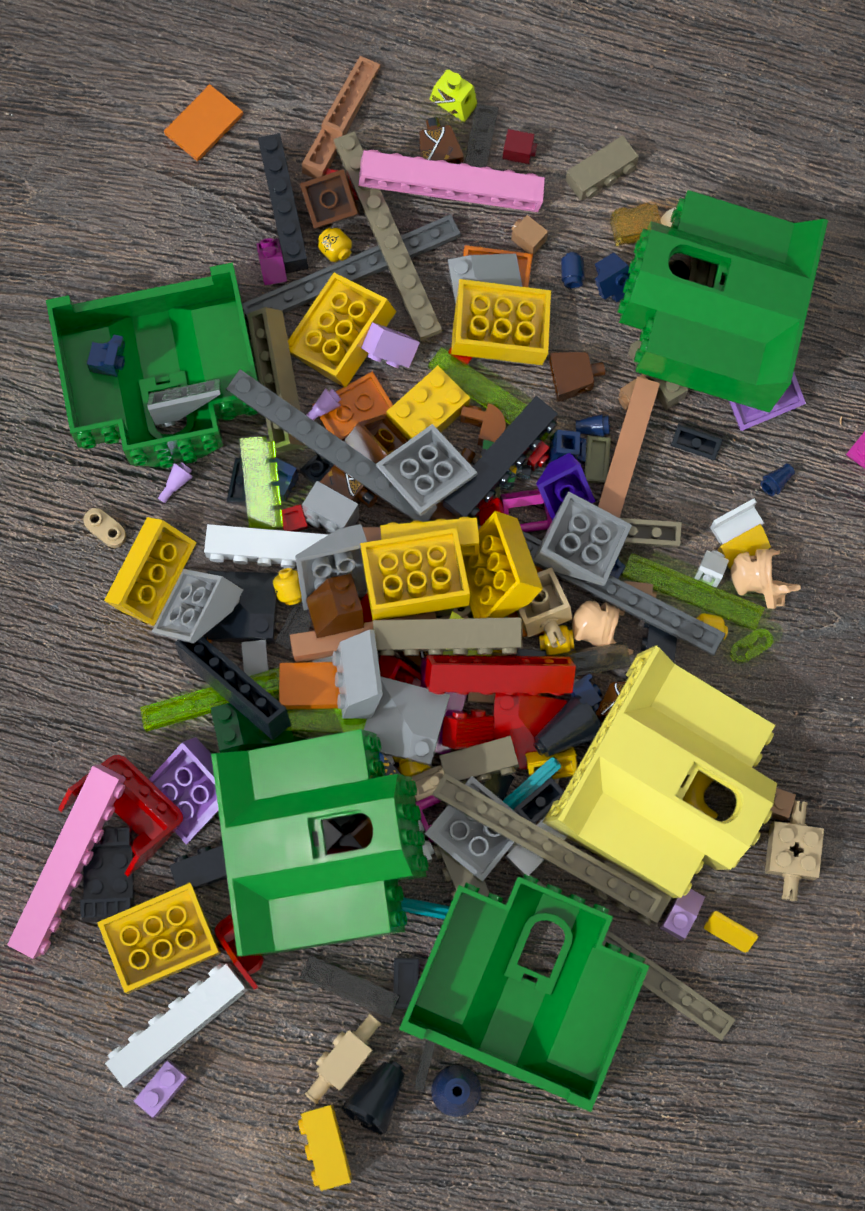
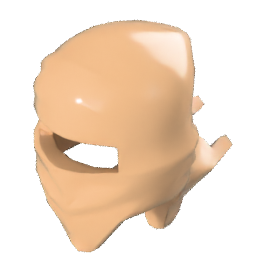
M757 549L755 556H749V552L740 553L734 559L730 570L734 587L739 595H745L747 592L763 593L767 608L775 609L776 606H785V595L787 593L801 589L799 584H788L772 579V556L780 555V550Z
M590 600L582 603L575 611L572 623L573 637L577 641H588L598 647L597 662L611 666L616 655H632L634 651L627 648L624 644L616 643L613 639L619 615L623 616L625 611L607 602L603 603L600 607L598 602Z

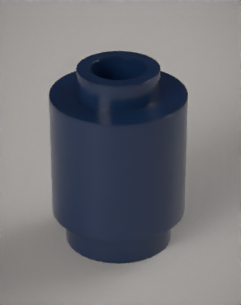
M576 252L567 253L561 258L562 282L566 288H579L585 280L584 258Z

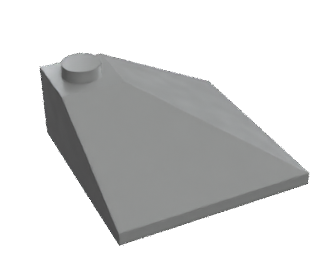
M516 254L469 255L448 259L455 305L459 279L523 287Z
M220 379L151 393L147 406L155 425L161 424L162 427L175 425V421L182 419L219 396Z
M433 424L376 463V467L420 516L477 475L476 470Z
M568 492L548 528L533 561L546 568L552 567L554 572L604 586L632 525Z
M361 524L337 529L295 555L304 610H308L306 599L328 578L352 574L358 597H364L368 592L360 543H365L367 540Z
M183 569L152 633L195 643L233 611L240 600L243 589L223 576Z
M381 677L383 695L372 718L367 719L364 730L376 733L377 737L380 738L382 750L379 753L431 766L450 695L434 694L423 687Z
M473 776L465 783L470 788L516 813ZM449 805L425 832L426 836L482 882L514 843Z

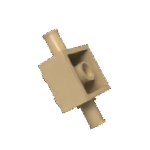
M551 567L537 573L543 587L541 592L528 605L516 612L518 617L522 619V626L528 637L545 631L551 646L558 647L557 640L560 646L566 642L558 625L572 620V613L569 602Z
M794 801L790 822L782 823L775 821L770 825L765 873L784 877L783 895L781 898L783 900L798 901L799 879L816 880L819 878L824 829L810 827L805 824L808 803L803 801L802 803ZM793 846L799 851V854L795 856L794 852L790 851V848Z
M369 1014L356 1031L353 1030L351 1032L348 1030L346 1034L342 1031L333 1041L335 1048L330 1054L325 1051L316 1062L319 1066L316 1070L319 1077L305 1093L310 1100L318 1104V1101L330 1087H336L339 1091L345 1087L374 1051L368 1046L369 1043L367 1041L381 1023Z

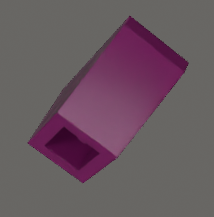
M266 238L256 243L264 285L286 282L287 277L279 239Z

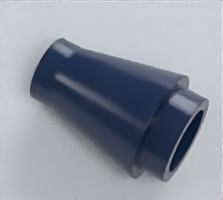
M602 413L582 420H576V432L604 437L605 434H610L609 415L603 416Z
M786 463L782 467L763 476V480L760 482L763 491L769 496L780 494L790 478L795 474L794 468Z

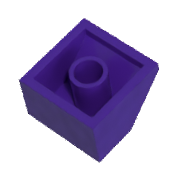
M571 453L550 462L536 483L552 521L568 492L591 504L595 502L582 467Z

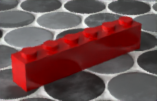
M427 655L424 682L429 692L438 695L445 694L446 692H456L461 695L479 692L484 695H491L493 693H504L507 695H516L517 693H528L530 695L551 693L560 696L564 695V693L573 692L576 666L570 657Z

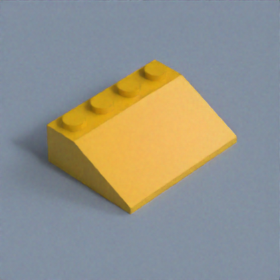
M333 273L289 338L290 354L323 376L346 388L369 354L361 347L372 322L387 327L396 310L388 299Z
M459 279L451 354L543 365L548 355L551 290Z
M495 511L478 530L479 554L462 556L470 591L469 605L474 618H504L528 605L543 589L518 518Z
M457 528L360 543L373 620H385L469 606L470 591Z
M191 883L97 922L124 993L130 994L221 954Z

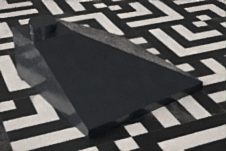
M207 571L208 574L223 576L243 589L233 611L204 634L203 637L206 640L207 638L212 640V642L241 643L266 640V644H275L278 598L273 580L279 573Z

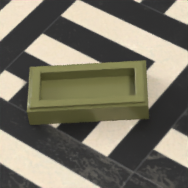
M587 436L584 475L588 483L605 484L609 470L611 437Z

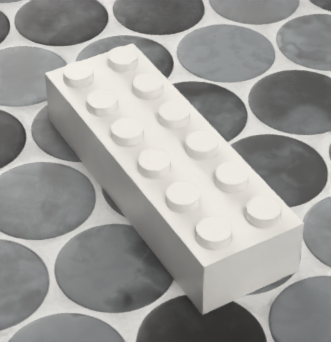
M219 964L208 973L210 977L206 981L201 982L199 980L188 989L189 995L185 998L178 997L168 1006L170 1010L166 1014H157L148 1022L150 1027L145 1031L138 1030L128 1038L130 1043L127 1046H119L108 1055L110 1060L105 1064L124 1088L132 1087L249 990L231 966L227 964L221 966Z

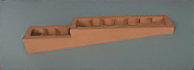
M362 56L359 57L324 118L322 129L302 162L303 174L314 179L326 174L327 168H330L337 154L334 139L347 134L380 69L379 63Z
M638 376L598 505L599 508L620 518L660 385L658 382Z
M435 612L385 620L437 619ZM373 622L364 623V628L321 638H316L315 631L291 634L290 640L293 657L296 663H303L333 656V652L337 650L341 641L367 630H373Z

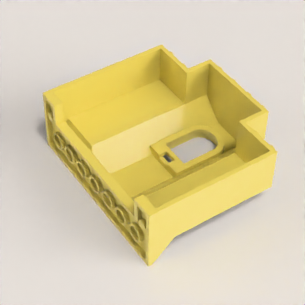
M654 646L636 655L626 673L628 679L560 800L553 802L543 823L602 859L613 863L671 896V898H681L690 891L692 887L690 881L694 874L700 872L704 863L715 870H731V868L736 867L744 853L751 845H755L760 837V832L758 831L762 824L767 823L772 815L770 809L774 804L777 783L752 767H756L762 758L760 752L764 745L767 746L774 736L772 730L775 725L680 668L659 647ZM698 770L734 792L737 800L736 807L732 815L725 821H717L682 800ZM686 775H688V777H687V779H686L684 785H683L682 788H681V787H680L681 784L683 783V781H684Z

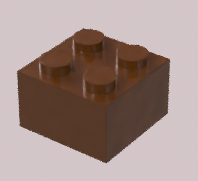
M344 169L300 183L314 229H320L360 215L347 172Z

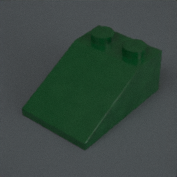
M231 703L210 708L220 753L250 751L295 742L291 726L272 740Z

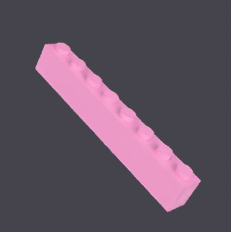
M364 150L360 162L358 186L538 212L543 203L545 177H539L536 174H519L511 170H493L490 167H472L465 163L452 164L444 160L432 161L426 160L423 157H405L398 153L385 154L377 150Z
M101 764L92 766L7 944L8 946L32 959L47 952L51 944L49 938L52 932H56L61 923L59 917L62 911L66 910L71 903L72 897L70 894L73 888H76L81 882L83 875L80 873L84 865L87 866L92 859L93 852L91 850L94 844L98 843L103 836L104 830L102 827L105 821H108L114 813L115 808L112 806L116 798L119 799L124 792L125 785L123 783L126 777Z

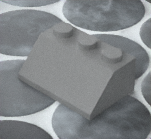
M367 630L341 641L337 650L333 652V666L337 667L335 686L339 687L340 692L337 704L338 708L342 709L343 718L371 719L383 695L374 630Z

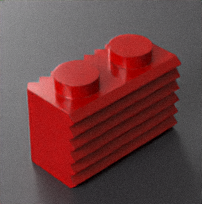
M472 709L470 714L464 711H453L451 716H444L442 746L461 749L492 741L494 739L492 736L494 734V716L487 715L485 710Z

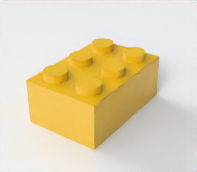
M437 366L386 411L387 418L408 441L432 424L441 433L461 415L463 406H470V397Z
M333 1104L301 1113L302 1119L298 1120L301 1135L306 1134L308 1144L304 1146L308 1161L313 1160L315 1169L311 1171L314 1186H319L320 1191L351 1183L353 1179Z

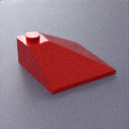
M495 693L492 715L495 718V724L493 725L494 734L492 736L494 739L492 741L511 736L519 764L517 769L528 770L525 755L526 753L536 752L533 745L535 743L534 737L567 701L527 693H517L516 695Z

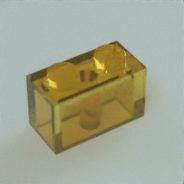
M643 203L635 208L621 207L613 211L610 217V225L615 246L636 243L640 238L642 229H647L650 221L661 224L657 204Z

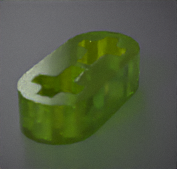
M758 629L737 641L730 650L731 659L738 664H744L767 651L773 643L772 634L766 629ZM757 635L761 638L764 636L767 638L765 646L762 643L756 646L753 645L758 639ZM737 647H739L740 649H744L746 647L750 648V650H748L745 653V658L742 655H736V652L738 651Z

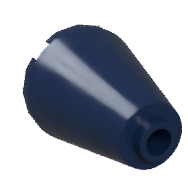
M460 1065L448 1066L442 1069L433 1080L431 1087L433 1102L446 1115L452 1117L467 1115L477 1107L481 1098L480 1081L476 1074L467 1067ZM455 1086H459L462 1089V1094L458 1097L452 1094V1089Z

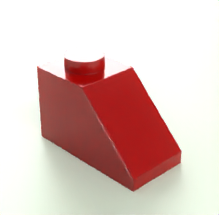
M380 656L378 662L381 677L421 687V674L400 659Z

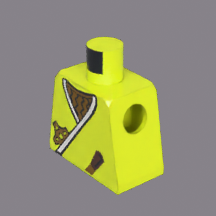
M447 69L435 84L430 100L465 122L477 107L474 86L461 78L458 73Z

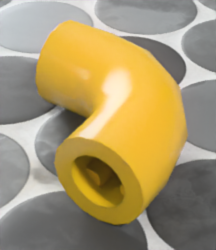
M698 770L682 800L716 819L719 814L708 807L704 800V793L713 782V779ZM686 775V777H685V779H684V781H683V783H682V785H681V788H682V786L684 785V783H685V781H686L688 775Z

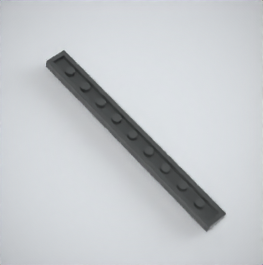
M450 214L401 235V238L410 258H413L460 238L461 233ZM378 245L242 304L243 311L247 320L248 313L264 307L282 310L283 313H286L316 300L333 273L355 283L388 269V266Z
M241 369L226 388L229 393L412 520L428 522L436 510L437 506L435 505L420 516L376 467L373 461Z
M522 531L533 560L542 541ZM533 561L535 566L543 570L548 569L543 565ZM554 572L556 577L712 656H715L725 637L724 632L609 575L606 584L602 586Z

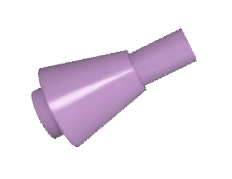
M325 388L312 407L313 409L306 415L315 420L318 416H322L340 407V396L333 389L328 391Z
M182 462L179 465L174 463L166 487L158 499L166 503L174 491L176 492L193 478L190 474L192 469Z

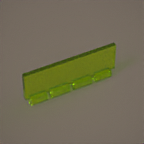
M266 436L239 438L249 528L276 530V527L283 526L281 509L274 510L273 507L281 505L279 486H271V482L278 481L277 463L269 462L268 458L276 457L274 440L266 441Z

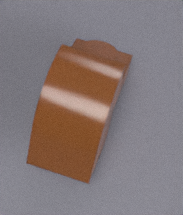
M488 403L486 412L472 405L469 407L463 406L460 422L481 427L478 445L483 446L484 440L495 442L505 431V418L502 412L494 405Z

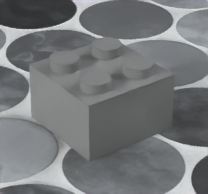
M316 481L302 504L304 516L307 518L306 522L315 528L321 526L327 530L326 533L328 535L337 529L354 526L360 517L359 506L356 502Z

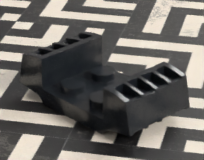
M132 826L102 827L104 830L103 836L98 843L94 844L91 850L93 856L89 864L83 867V899H80V914L83 922H99L134 907V872L128 877L124 874L134 858L132 851Z

